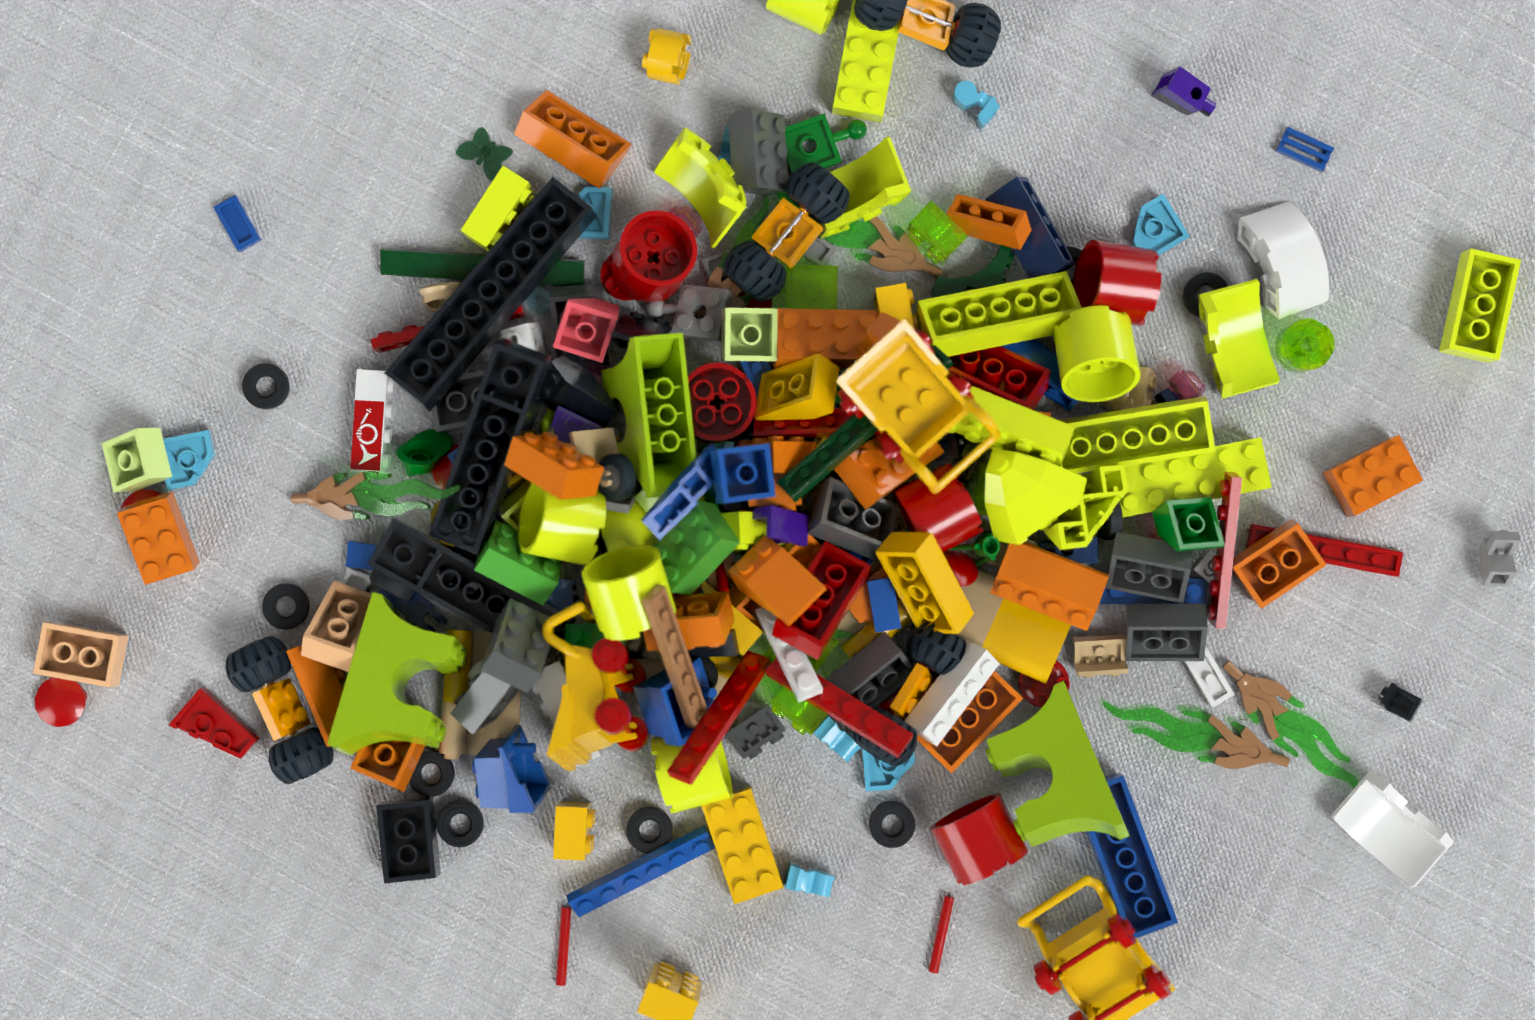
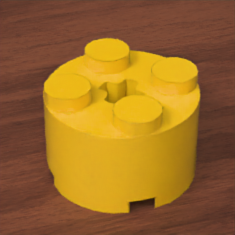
M652 28L648 39L650 48L649 52L643 56L642 68L647 69L646 75L649 79L680 85L679 79L684 80L691 53L687 52L686 45H691V36L672 30Z

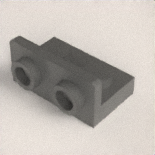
M767 704L726 732V735L741 757L744 759L748 756L751 760L763 751L761 747L767 742L773 745L784 737L782 732L786 728L769 704Z

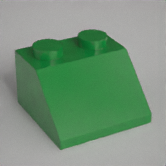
M1212 497L1168 500L1152 512L1158 536L1176 551L1221 548L1225 546Z

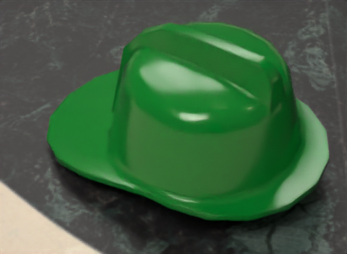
M429 429L416 434L397 448L396 455L402 461L407 476L413 477L415 475L431 473L435 469L438 459L451 449L452 439L448 433L439 434L435 429Z

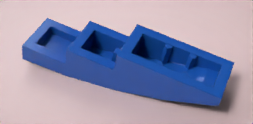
M710 444L689 464L641 519L658 540L664 537L698 504L697 500L714 484L712 482L713 474L710 450H717L714 445Z

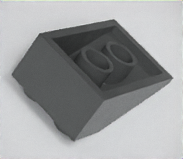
M602 283L551 287L549 298L554 337L568 299L596 298L604 301ZM608 348L603 363L579 356L586 367L609 365ZM556 349L557 358L568 353L566 351Z

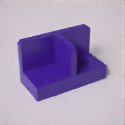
M772 505L753 509V519L767 523L766 535L777 544L790 543L802 547L807 546L808 515Z

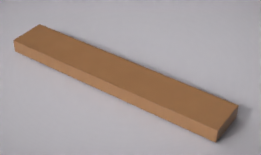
M658 584L642 599L686 727L694 729L708 709L666 587Z

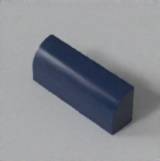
M1017 176L985 198L988 202L1026 211L1031 232L1021 250L1012 249L1029 278L1064 272L1076 265L1027 177Z

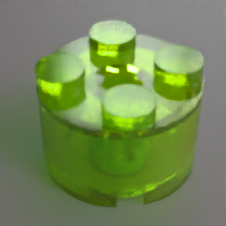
M1310 318L1301 319L1284 328L1277 336L1276 354L1280 363L1286 370L1296 373H1307L1322 367L1328 362L1335 348L1334 336L1331 330L1326 325L1318 322V320ZM1301 344H1308V349H1303Z

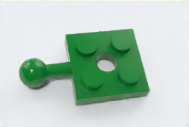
M824 113L787 126L785 129L787 163L791 174L800 166L810 162L816 163L825 169L842 163L836 142L848 138L854 140L864 138L867 133L866 124L862 120L856 119L851 121L847 128L832 133ZM807 140L815 142L817 146L816 150L812 153H806L802 149V144Z

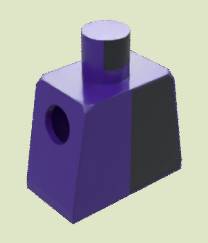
M1180 66L1164 73L1151 95L1153 98L1184 115H1190L1199 111L1209 117L1216 107V103L1207 98L1211 90L1210 87Z

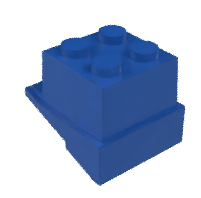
M697 657L691 662L707 709H709L717 695V691L715 688H710L701 658ZM664 669L633 686L648 733L663 738L665 744L680 747L685 744L694 729L686 727L667 670Z
M515 725L506 738L490 739L473 759L472 770L477 778L475 794L479 798L480 808L509 809V813H534L551 788L541 761H536L533 754L536 752V744L528 742L521 725Z

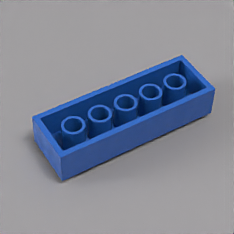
M1115 773L1105 777L1130 836L1119 840L1112 835L1102 832H1085L1117 913L1123 920L1128 919L1135 930V933H1133L1134 937L1139 938L1177 924L1178 921L1124 775Z

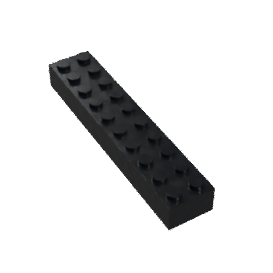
M552 177L384 374L430 412L596 218L593 208Z

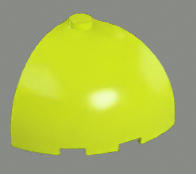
M636 500L628 514L606 510L604 529H600L608 552L635 545L653 546L658 541L656 536L641 521L646 512Z

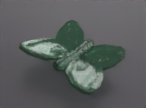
M480 127L475 132L473 141H466L461 144L456 150V155L464 160L478 158L475 163L480 166L483 162V171L486 177L493 181L502 168L501 162L507 160L512 155L513 150L502 145L495 146V141L490 142L486 129Z

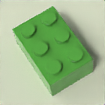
M697 500L698 504L652 546L658 549L672 593L692 595L740 543L717 506L713 503Z
M496 520L481 546L474 570L544 605L559 583L563 561L523 553L518 544V531L514 530L512 526Z

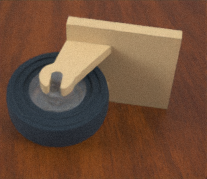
M614 428L570 432L571 445L577 448L576 451L594 457L596 459L595 462L604 467L598 486L604 497L610 501H621L629 498L635 489V470L630 459L618 453Z

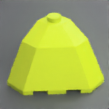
M992 449L985 474V506L993 536L999 542L1021 545L1028 540V536L1039 529L1043 530L1058 520L1057 517L1068 509L1072 510L1080 505L1087 479L1042 459L1017 452Z
M1125 465L1104 466L1088 474H1078L1087 479L1081 504L1072 510L1068 509L1057 517L1058 520L1043 529L1045 534L1060 550L1088 546L1093 539L1092 537L1105 523L1120 499L1128 491Z

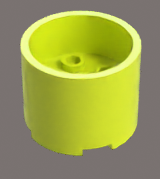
M767 0L766 10L822 35L830 25L839 7L840 0Z
M1089 306L1069 313L1070 318L1061 324H1056L1053 335L1061 386L1066 395L1079 401L1100 402L1120 397L1137 385L1141 374L1131 319L1127 313L1110 311L1109 306Z
M531 482L525 494L519 515L518 544L520 550L526 554L580 565L588 564L598 550L595 542L598 539L600 528L604 529L606 499L604 495L599 493L597 489L595 496L560 500Z
M635 545L612 550L589 562L582 571V578L598 629L604 633L607 639H634L640 637L639 632L651 628L642 599L658 584L666 587L676 615V607L658 549L655 547Z
M658 736L651 739L652 754L657 755L655 759L657 781L665 805H672V808H670L671 814L733 798L732 780L722 741L693 784L689 785L669 777L667 772L684 744L680 747L665 744L663 738Z

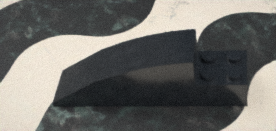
M505 338L495 342L429 536L476 555L479 553L514 475V471L504 465L513 436H524L532 430L543 401L538 399L552 357Z
M394 516L367 560V565L491 633L493 632L497 617L510 598L549 617L561 611L548 602L541 605L475 571L476 560L442 543L438 539L431 538ZM571 617L556 625L553 634L565 641L566 624H575L576 619ZM550 645L545 662L551 665L559 650Z

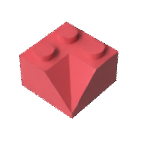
M596 298L568 299L554 337L553 348L603 363L612 331L618 319L619 306Z

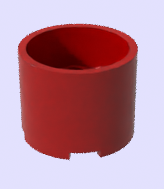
M647 211L634 217L624 228L612 253V276L619 289L636 301L655 302L664 301L672 297L679 290L696 262L697 243L692 230L681 218L666 211ZM652 258L655 260V262H652L651 264L647 261L651 260Z
M1099 240L1089 241L1080 253L1072 283L1081 307L1109 306L1110 311L1127 313L1132 325H1144V318L1148 311L1154 312L1161 288L1162 273L1157 272L1156 261L1159 258L1158 253L1153 249Z
M709 363L695 369L688 376L694 437L707 444L739 440L749 431L755 420L757 402L756 393L751 381L739 369L725 363ZM715 397H720L722 402L725 401V404L720 406V410H716L715 406L710 405V403L715 401Z
M947 463L930 473L939 481L953 467L950 463ZM958 475L938 493H932L920 477L893 491L895 501L899 505L898 508L910 532H932L942 553L984 532L982 527L978 526L982 522L968 491L956 479Z
M994 793L970 802L942 817L930 827L957 883H962L963 886L994 875V872L1007 865V861L1009 865H1012L1023 858L1029 851L1025 842H1023L1018 834L1013 818L1000 793Z

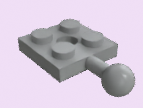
M682 284L678 305L665 304L664 301L647 302L646 311L654 318L661 317L663 314L675 315L671 334L683 333V337L721 342V312L723 308H729L732 292L728 289ZM706 307L707 313L705 317L697 319L698 310Z

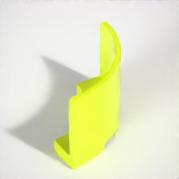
M684 127L655 167L654 172L675 187L694 206L708 230L710 247L715 248L746 208L745 193L742 185L737 186L732 177L735 172L724 158L719 160L709 150L712 147L710 144Z
M885 137L876 147L860 158L830 172L848 189L850 197L845 212L835 221L824 224L813 219L823 227L819 238L822 239L850 229V223L863 218L867 222L881 215V208L891 204L895 206L911 193L910 186L890 137Z
M1258 279L1199 294V316L1207 330V334L1202 335L1206 354L1212 353L1215 366L1211 372L1221 399L1275 385L1280 381L1264 331L1260 308V283Z

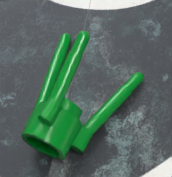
M983 530L984 532L980 534L982 536L978 537L974 544H959L949 550H974L977 555L983 557L975 562V565L978 567L996 559L995 555L1000 550V543L993 536L992 532Z

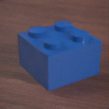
M769 443L710 450L716 503L776 497Z

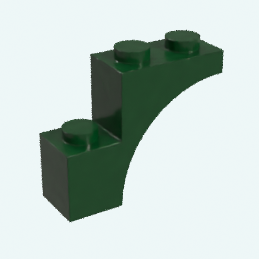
M1000 245L995 258L990 264L973 275L963 278H944L938 276L930 298L1004 284L1006 282V278L1002 277L1005 268L1010 269L1014 254L1010 253L1011 248Z

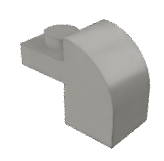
M1493 531L1490 538H1483L1480 547V573L1483 586L1509 587L1517 573L1513 554L1521 541L1519 532Z

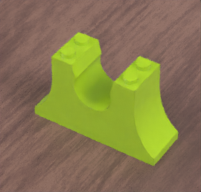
M683 333L631 337L623 360L613 368L601 370L603 389L611 399L618 398L625 414L626 431L623 441L616 442L618 453L627 456L632 462L636 479L642 485L647 497L661 496L696 458Z
M372 592L327 744L347 755H353L363 747L382 741H407L438 748L439 743L443 742L446 736L445 722L418 705H407L405 688L411 677L423 670H435L442 674L460 673L461 666L464 667L467 661L468 653L466 648L454 636L423 630L408 624L401 619L396 607L385 596Z
M1064 681L1054 685L1049 699L1032 718L1011 730L986 739L989 748L985 749L990 764H992L995 771L1000 770L1003 777L1021 775L1025 771L1034 768L1046 769L1053 773L1052 784L1044 795L1028 800L1014 810L1017 819L1013 820L1023 842L1027 840L1031 847H1034L1062 835L1083 831L1102 832L1112 835L1119 840L1130 836Z

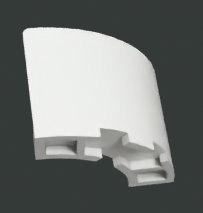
M1285 202L1239 219L1237 240L1247 249L1254 262L1260 263L1264 273L1260 278L1263 288V307L1280 319L1328 301L1329 276L1321 244L1306 217L1294 204Z
M1370 770L1333 812L1331 818L1410 887H1416L1454 841L1444 830L1420 811L1414 814V809L1407 804L1408 801L1390 783Z

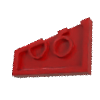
M201 687L168 725L174 729L179 728L196 739L205 740L214 747L240 759L260 739L205 687Z

